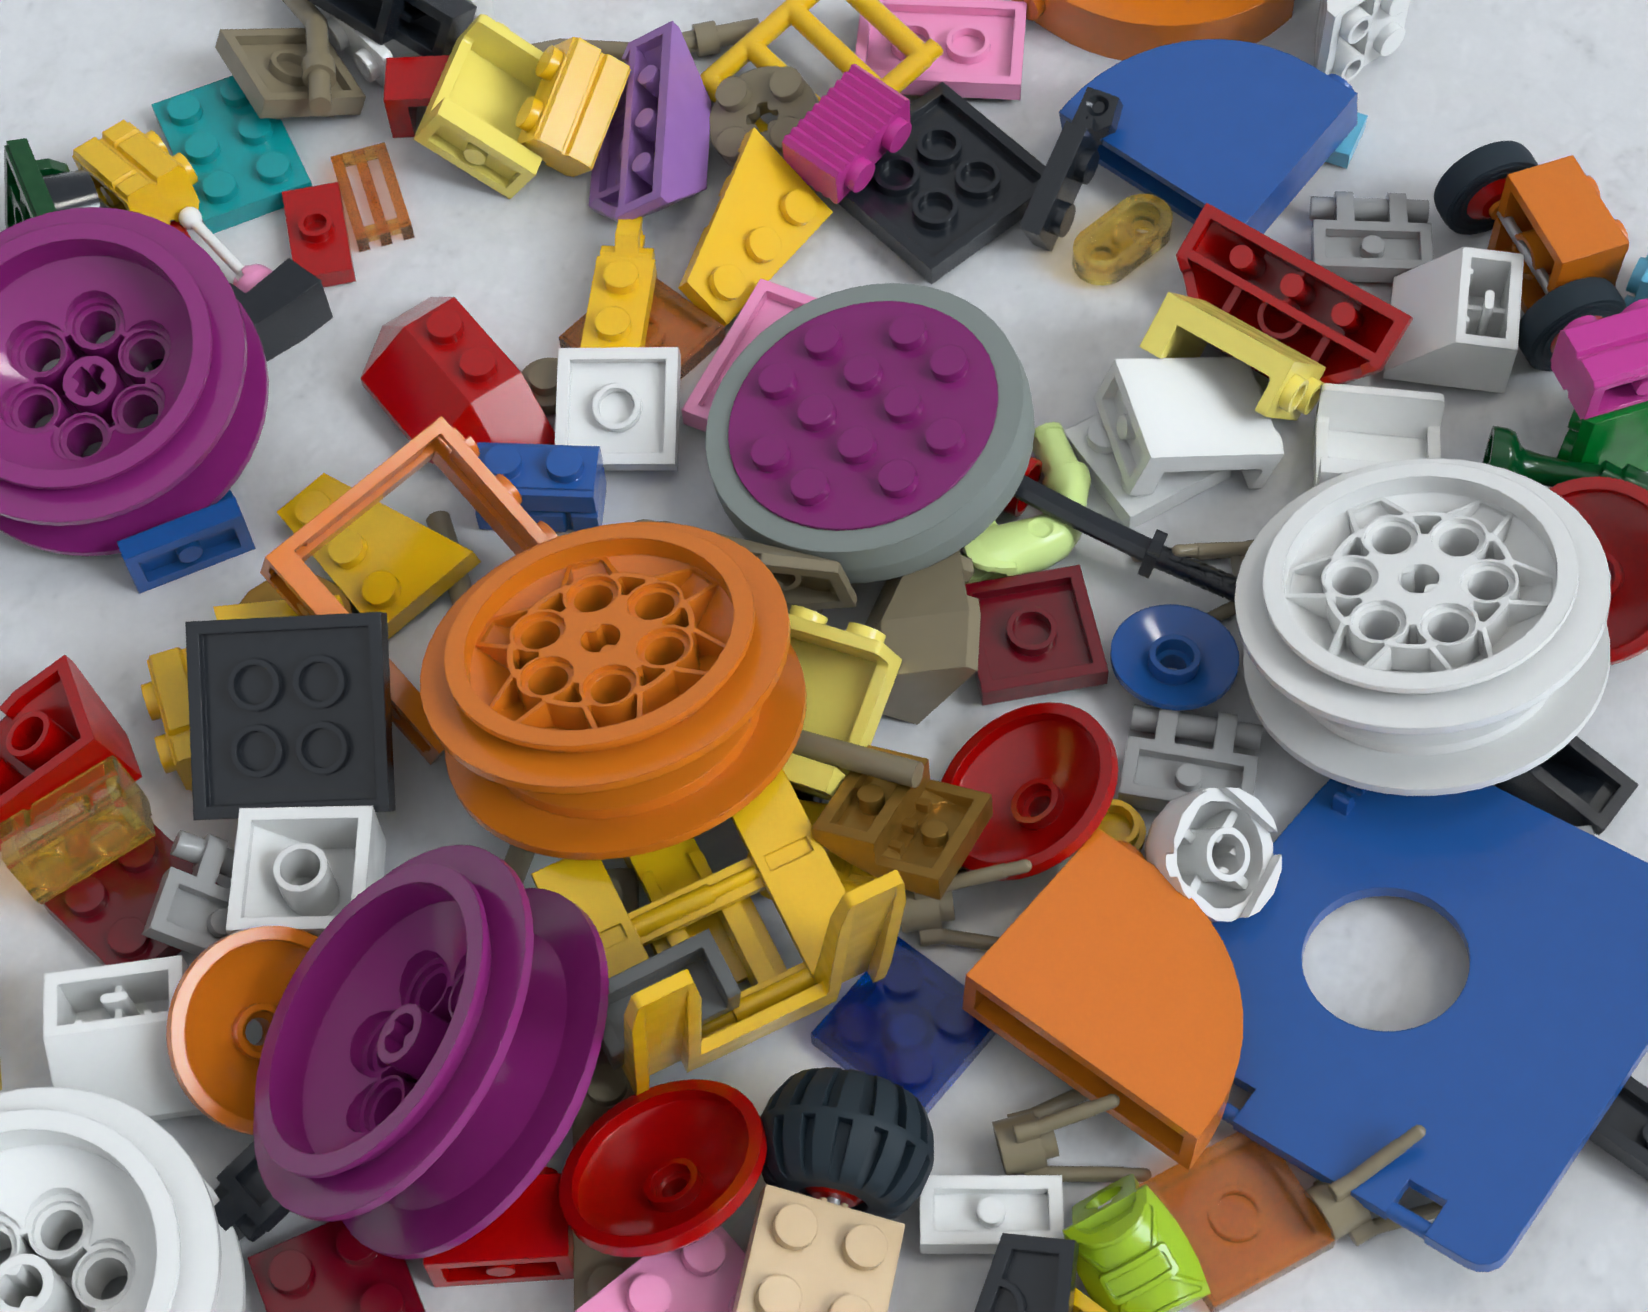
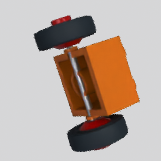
M1498 141L1469 152L1456 161L1443 174L1434 191V202L1444 223L1452 231L1463 235H1473L1492 230L1487 250L1524 254L1521 309L1524 315L1519 324L1518 346L1527 361L1534 368L1541 371H1552L1551 358L1560 330H1563L1573 320L1586 315H1593L1598 320L1619 314L1626 308L1625 301L1615 286L1623 260L1629 249L1627 231L1620 220L1613 218L1601 199L1596 181L1591 176H1586L1573 155L1538 165L1531 152L1521 143Z

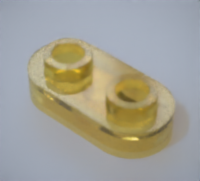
M1135 194L1125 198L1081 231L1074 240L1072 266L1077 276L1087 283L1100 286L1111 285L1122 280L1161 250L1170 240L1173 223V213L1170 206L1157 196ZM1136 230H1146V231H1148V232H1146V233H1140V232H1137Z

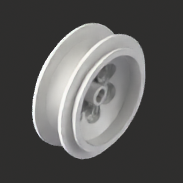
M1418 458L1389 461L1346 472L1304 492L1274 515L1248 548L1239 570L1235 590L1236 620L1241 640L1244 644L1245 684L1257 717L1273 739L1295 759L1324 776L1356 788L1403 796H1437L1482 789L1507 781L1545 762L1564 748L1592 717L1602 698L1608 680L1610 637L1607 619L1611 601L1609 567L1601 543L1586 520L1562 497L1538 482L1504 468L1460 459Z
M37 1087L0 1093V1251L12 1248L10 1257L0 1264V1312H245L246 1280L238 1236L233 1226L225 1231L218 1224L214 1206L220 1199L199 1173L189 1155L172 1135L138 1109L111 1097L72 1088ZM75 1229H83L82 1236L74 1246L64 1251H57L60 1241L67 1233ZM119 1276H128L124 1289L117 1296L101 1300L104 1287L111 1280Z

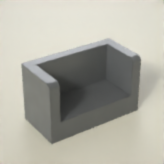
M709 928L609 978L608 1009L601 1046L613 1070L624 1065V1013L634 993L682 970L688 969L702 998V1025L739 1007L740 988Z

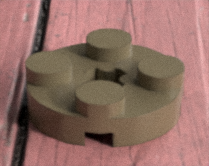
M790 66L760 67L747 71L739 77H728L716 89V102L712 107L709 117L711 142L728 165L734 167L740 154L738 149L745 134L755 127L784 159L782 148L784 136L790 134L792 127H796L800 119L805 118L807 111H812L814 104L819 103V99L797 69ZM764 114L778 115L777 120L769 122L767 131L760 132L755 125V122Z

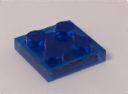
M898 936L892 962L886 977L873 983L866 971L811 1032V1043L845 1070L854 1069L866 1072V1074L872 1076L877 1075L905 1088L919 1099L928 1114L997 1033L962 1009L965 987L962 983Z

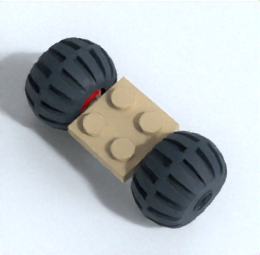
M837 1067L812 1068L800 1071L790 1076L770 1097L761 1115L767 1140L766 1159L761 1172L766 1185L759 1195L732 1312H888L905 1224L892 1221L891 1219H895L907 1211L921 1195L934 1164V1136L927 1112L919 1099L911 1092L877 1075L872 1076L863 1071L854 1069L842 1070Z

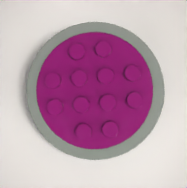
M902 283L870 284L837 291L794 309L761 332L742 351L723 377L709 411L705 438L707 464L717 497L725 513L745 540L840 562L850 583L883 581L914 573L948 558L983 533L1001 514L1020 486L1029 464L1035 433L1034 411L1028 378L1021 361L1004 332L981 309L958 296L932 287Z

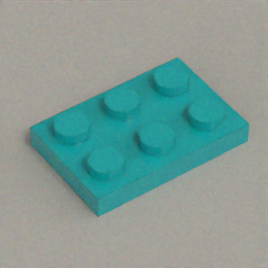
M233 75L151 104L172 155L178 152L183 154L198 177V182L193 185L200 201L198 210L202 215L203 224L213 234L284 208L283 191L312 186L311 180L282 120L259 118Z

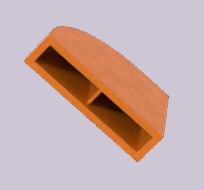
M1295 0L1012 1L1026 2L1027 20L1036 22L1068 43L1088 52L1123 61L1144 51L1183 41L1227 39L1257 43L1271 35L1292 18Z
M1097 829L965 977L962 1005L964 1011L1092 1101L1109 1094L1119 1096L1120 1104L1106 1112L1188 1171L1211 1141L1223 1117L1239 1064L1243 1041V1006L1240 986L1228 951L1210 919L1192 898L1188 899L1177 892L1158 868L1146 861L1136 847L1125 841H1116L1100 829Z

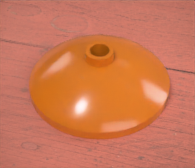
M261 926L234 932L205 949L190 964L175 989L168 1011L166 1041L171 1067L180 1087L192 1104L209 1119L227 1129L253 1135L256 1079L266 1035L285 989L301 961L318 938L317 936L303 930L284 926ZM252 1019L260 1023L263 1031L260 1041L255 1045L248 1041L245 1033L246 1026Z

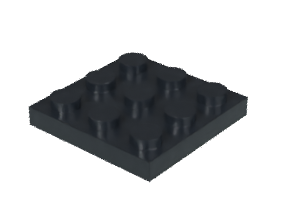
M944 82L910 104L912 130L902 148L896 153H891L887 150L875 163L874 174L867 186L858 193L850 190L838 203L931 285L1023 218L1046 167Z
M386 612L185 622L194 821L238 819L239 808L373 805L375 812L396 811Z

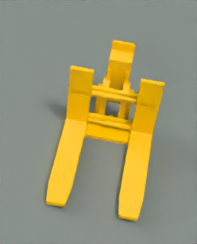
M783 768L759 796L730 817L750 857L713 873L694 837L654 852L624 857L623 859L627 867L634 869L650 902L628 914L602 860L563 858L531 873L536 888L559 893L577 904L590 917L598 930L604 946L608 978L649 959L644 948L648 944H650L656 955L709 928L737 984L748 980L751 987L741 991L739 1007L702 1025V998L688 969L682 970L634 993L624 1013V1065L622 1068L636 1096L649 1090V1076L681 1061L688 1073L837 1001L842 983L867 971L872 982L875 983L887 975L906 904L905 884L898 870H893L846 892L823 845L812 838V824ZM765 888L803 960L802 963L789 969L786 968L750 897L763 891Z

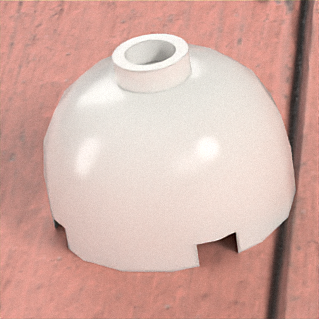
M1200 788L1171 800L1151 824L1145 841V860L1158 868L1177 892L1188 899L1192 898L1211 922H1232L1238 918H1248L1260 912L1274 894L1282 870V854L1273 855V842L1270 833L1278 832L1273 817L1258 798L1240 788Z

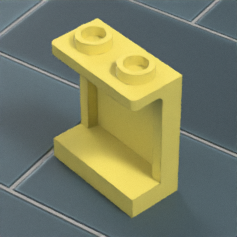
M480 14L457 38L413 140L508 199H511L536 176L543 159L517 142L522 129L516 127L515 122L518 112L526 99L530 96L535 97L541 82V78L536 76L535 72L544 52L510 31L504 24L493 20L485 14Z
M1172 292L1167 293L1139 346L1161 359L1198 358L1202 355L1207 343H1210L1261 371L1269 377L1270 381L1255 411L1268 418L1296 421L1301 413L1309 414L1319 401L1320 388L1324 384V382L1320 381V378L1327 368L1205 300Z
M791 605L789 610L791 625L790 644L796 652L802 667L807 691L806 715L802 730L864 747L871 745L902 659L884 644L886 635L876 629L863 624L849 622L846 631L826 625L828 618L805 607ZM793 753L783 767L794 790L827 801L831 800L850 772V770L824 764Z

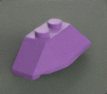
M673 21L629 42L622 56V59L626 62L625 64L630 66L631 71L593 166L589 196V207L592 210L618 222V219H635L658 212L707 189L711 100L682 32Z

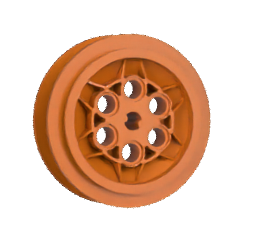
M625 522L578 530L535 545L495 567L472 585L443 617L428 643L420 674V695L426 718L434 735L445 749V761L450 781L459 801L468 814L495 837L515 847L545 856L574 860H606L650 853L689 840L723 823L759 796L787 763L803 729L807 706V691L803 670L797 654L790 644L791 625L786 600L772 572L748 549L729 538L697 527L665 522Z

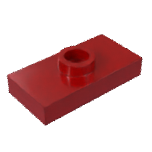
M334 182L283 191L282 197L292 260L320 279L323 287L356 282L339 183Z

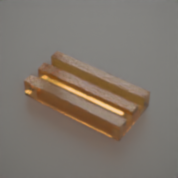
M385 142L330 157L359 252L371 250L369 242L379 239L381 246L393 244L391 236L402 233L404 240L415 238ZM378 159L396 214L394 219H385L367 163L368 161ZM353 165L357 167L374 220L372 225H363L346 167Z

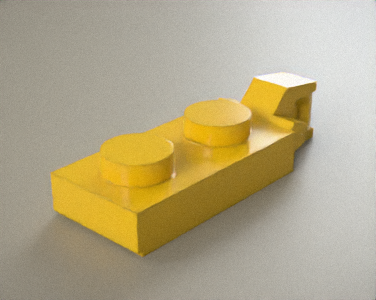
M643 217L618 219L615 232V246H601L600 256L596 258L580 348L645 347L657 271L654 248H644L646 238L642 231Z

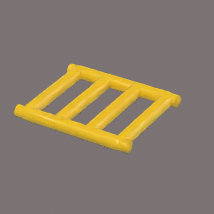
M786 0L703 71L700 77L710 100L715 103V93L719 84L724 79L736 74L749 61L756 68L787 66L767 46L791 25L843 74L849 71L852 64H857L899 93L943 55V49L940 44L931 38L926 42L922 41L879 0H845L906 56L903 61L881 79L809 11L820 0ZM760 117L755 122V125L760 132L767 131L768 124Z

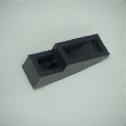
M308 0L380 45L394 39L421 56L450 55L457 38L473 22L477 6L466 0Z
M290 258L247 293L229 283L237 300L242 304L257 330L266 361L275 358L300 343L333 318L321 280ZM164 359L152 361L147 365L148 370L156 369Z
M1575 736L1564 748L1545 762L1521 775L1494 786L1573 826L1592 825L1594 834L1600 835L1639 784L1579 737Z

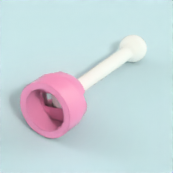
M185 207L181 210L179 214L180 224L186 229L194 230L237 275L233 280V285L244 293L250 291L272 272L271 269L261 264L244 266L203 224L202 215L197 208Z

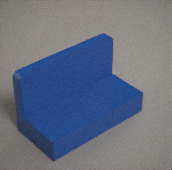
M231 490L216 504L117 541L123 560L139 594L256 549L243 514Z

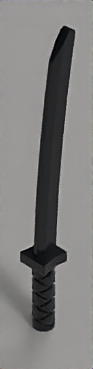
M1024 475L1013 497L1102 543L1142 561L1137 574L1149 579L1153 568L1235 603L1237 576L1226 573L1221 569H1216V567L1209 566L1207 563L1195 558L1175 556L1172 553V548L1164 545L1168 536L1167 533L1157 529L1153 539Z

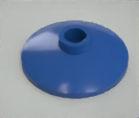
M1176 604L1151 606L1129 616L1116 630L1110 650V662L1113 672L1120 684L1131 695L1151 706L1175 711L1198 709L1212 704L1224 696L1232 687L1237 677L1240 659L1238 647L1233 636L1220 621L1199 609Z

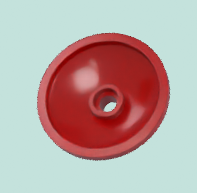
M1597 476L1572 479L1548 488L1567 501L1586 520L1599 539L1607 558L1611 574V601L1607 619L1610 637V665L1627 661L1648 650V491L1628 481Z
M1046 702L1026 705L992 720L962 746L949 764L941 782L992 794L993 815L961 868L966 871H972L997 864L1027 859L1032 863V869L1029 872L997 881L1023 879L1044 872L1061 863L1076 852L1091 837L1111 805L1118 779V759L1115 747L1108 733L1094 717L1078 707L1064 703Z
M688 1079L672 1081L651 1087L637 1096L636 1094L630 1096L609 1109L585 1131L565 1162L559 1181V1203L568 1225L574 1234L587 1246L601 1253L619 1257L660 1255L697 1242L726 1222L746 1200L757 1183L767 1153V1140L762 1119L753 1103L743 1093L727 1084L712 1080Z

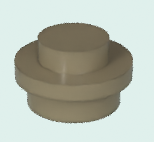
M558 358L538 359L527 365L521 372L545 415L556 414Z

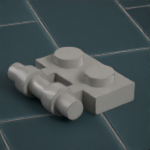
M1335 191L1333 197L1311 196L1309 218L1313 220L1311 230V261L1341 278L1351 282L1393 283L1395 276L1433 260L1432 223H1427L1429 218V200L1407 199L1406 193H1387L1386 199L1354 198L1353 192Z
M1134 704L1130 730L1155 734V739L1128 735L1118 800H1122L1135 808L1161 812L1171 800L1200 788H1240L1250 795H1254L1259 757L1233 753V748L1239 747L1259 751L1263 725L1239 722L1238 715L1219 712L1218 718ZM1175 737L1213 743V749L1174 743Z
M183 830L178 832L170 854L193 863V873L189 874L170 867L163 874L142 935L197 956L213 943L228 936L226 921L230 889L215 884L219 874L232 878L235 851L227 848V840L212 834H207L205 838H201Z

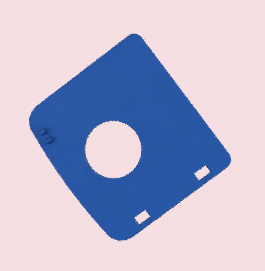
M1330 778L1273 843V855L1282 854V870L1274 894L1260 912L1248 918H1238L1232 922H1212L1223 940L1234 965L1243 1006V1041L1233 1084L1252 1094L1241 1110L1227 1102L1222 1120L1231 1124L1237 1132L1319 1181L1330 1184L1351 1172L1413 1126H1424L1426 1135L1420 1141L1359 1187L1352 1190L1351 1196L1358 1200L1366 1209L1385 1220L1387 1218L1422 1238L1428 1246L1463 1267L1475 1272H1491L1499 1269L1509 1259L1648 1051V863L1493 785L1457 794L1403 796L1364 790ZM1391 896L1419 902L1442 915L1459 933L1469 958L1468 978L1457 1000L1443 1014L1432 1021L1415 1028L1400 1031H1376L1360 1028L1339 1019L1329 1012L1311 992L1304 976L1302 962L1304 950L1312 932L1326 916L1337 908L1363 898ZM1409 1187L1443 1207L1433 1223L1398 1203Z

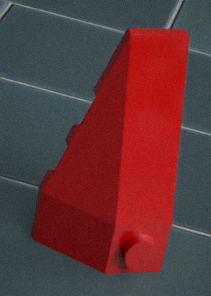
M63 655L16 689L0 706V710L6 714L0 721V852L92 814L142 778L126 732L76 664L66 655Z

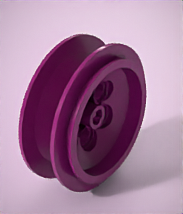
M450 845L426 851L396 867L358 894L329 923L301 961L278 1004L263 1045L255 1087L253 1136L258 1169L272 1197L284 1208L303 1218L326 1222L342 1220L350 1233L361 1244L375 1252L396 1259H418L448 1251L485 1229L503 1214L534 1181L559 1148L581 1108L596 1067L606 1024L609 978L604 946L598 930L590 917L577 904L559 893L546 889L524 888L516 872L504 860L485 849L472 845Z

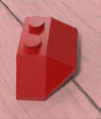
M1207 202L1176 253L1188 297L1209 302L1327 367L1320 378V381L1324 383L1346 384L1381 372L1413 320V317ZM1250 366L1253 370L1269 378L1266 374Z
M430 297L382 326L360 379L362 386L409 441L442 416L465 439L471 436L476 444L478 442L555 445V432L521 371L455 297Z

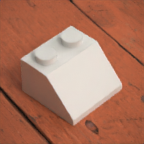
M373 805L239 808L226 921L227 934L230 935L234 932L261 926H284L303 930L319 937L347 904L370 885L384 877L386 839Z

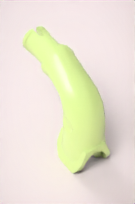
M1049 422L1035 428L1032 451L1036 459L1042 462V472L1045 476L1042 485L1086 507L1091 485V477L1087 465L1083 462H1078L1060 423ZM1045 513L1000 525L994 520L983 533L963 547L964 553L962 556L971 558L974 568L973 576L969 582L965 581V584L1046 570L1069 555L1080 540L1082 532Z

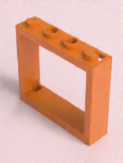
M441 416L265 556L260 573L298 616L349 613L304 562L430 460L436 464L515 555L535 545L556 538L558 535L545 522L539 521L536 523L520 505L522 503L521 495L510 480L502 474L495 476L478 458L480 450L470 436L465 439L456 428H452ZM389 659L392 722L431 765L445 753V749L434 735L426 718L420 692Z

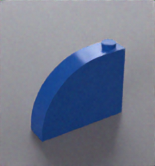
M1202 39L1159 46L1115 64L1081 88L1059 111L1061 127L1063 129L1066 121L1072 123L1087 87L1118 97L1123 104V109L1116 132L1104 137L1103 143L1099 145L1097 150L1100 155L1099 165L1192 224L1195 223L1207 202L1264 234L1357 125L1358 93L1341 76L1336 74L1327 75L1312 65L1280 50L1244 41Z

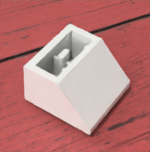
M1320 0L1315 28L1314 67L1327 75L1336 74L1350 82L1363 67L1381 55L1388 56L1393 53L1405 37L1406 31L1404 27L1411 0Z
M1461 247L1395 276L1392 283L1390 305L1413 317V320L1385 364L1383 378L1504 394L1518 351L1524 254Z
M182 955L44 974L43 1040L53 1087L90 1091L114 1098L138 1109L154 1121L203 1114L192 1104L180 1087L171 1067L166 1041V1026L170 1003L180 979L188 969V965Z

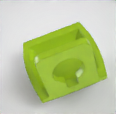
M1129 1174L1079 1201L1072 1207L1073 1224L1062 1230L1064 1239L1075 1240L1079 1244L1078 1275L1091 1299L1106 1311L1177 1312L1211 1294L1198 1257L1182 1228L1147 1184L1139 1187L1134 1174ZM1111 1200L1109 1204L1099 1208L1101 1205Z

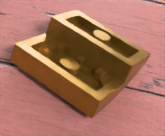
M868 745L867 747L922 762L924 772L919 786L912 788L850 771L811 827L812 838L848 863L877 878L893 870H898L906 890L941 900L993 815L992 794L931 780L929 759Z

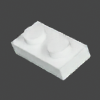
M929 1175L920 1195V1254H995L1002 1233L1064 1239L1062 1232L1064 1229L1062 1175Z

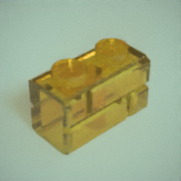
M111 755L34 802L30 810L23 809L1 822L2 860L36 902L42 905L154 837L155 829L153 820L150 817L152 816L150 802L116 757Z

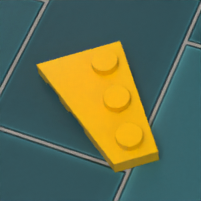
M755 127L745 134L738 149L740 154L734 168L724 181L718 195L720 200L709 225L703 229L678 287L718 330L728 325L742 310L759 280L769 281L833 213Z
M323 473L279 509L277 513L293 533H296L352 487ZM380 502L312 555L360 613H387L388 640L481 563L473 551Z

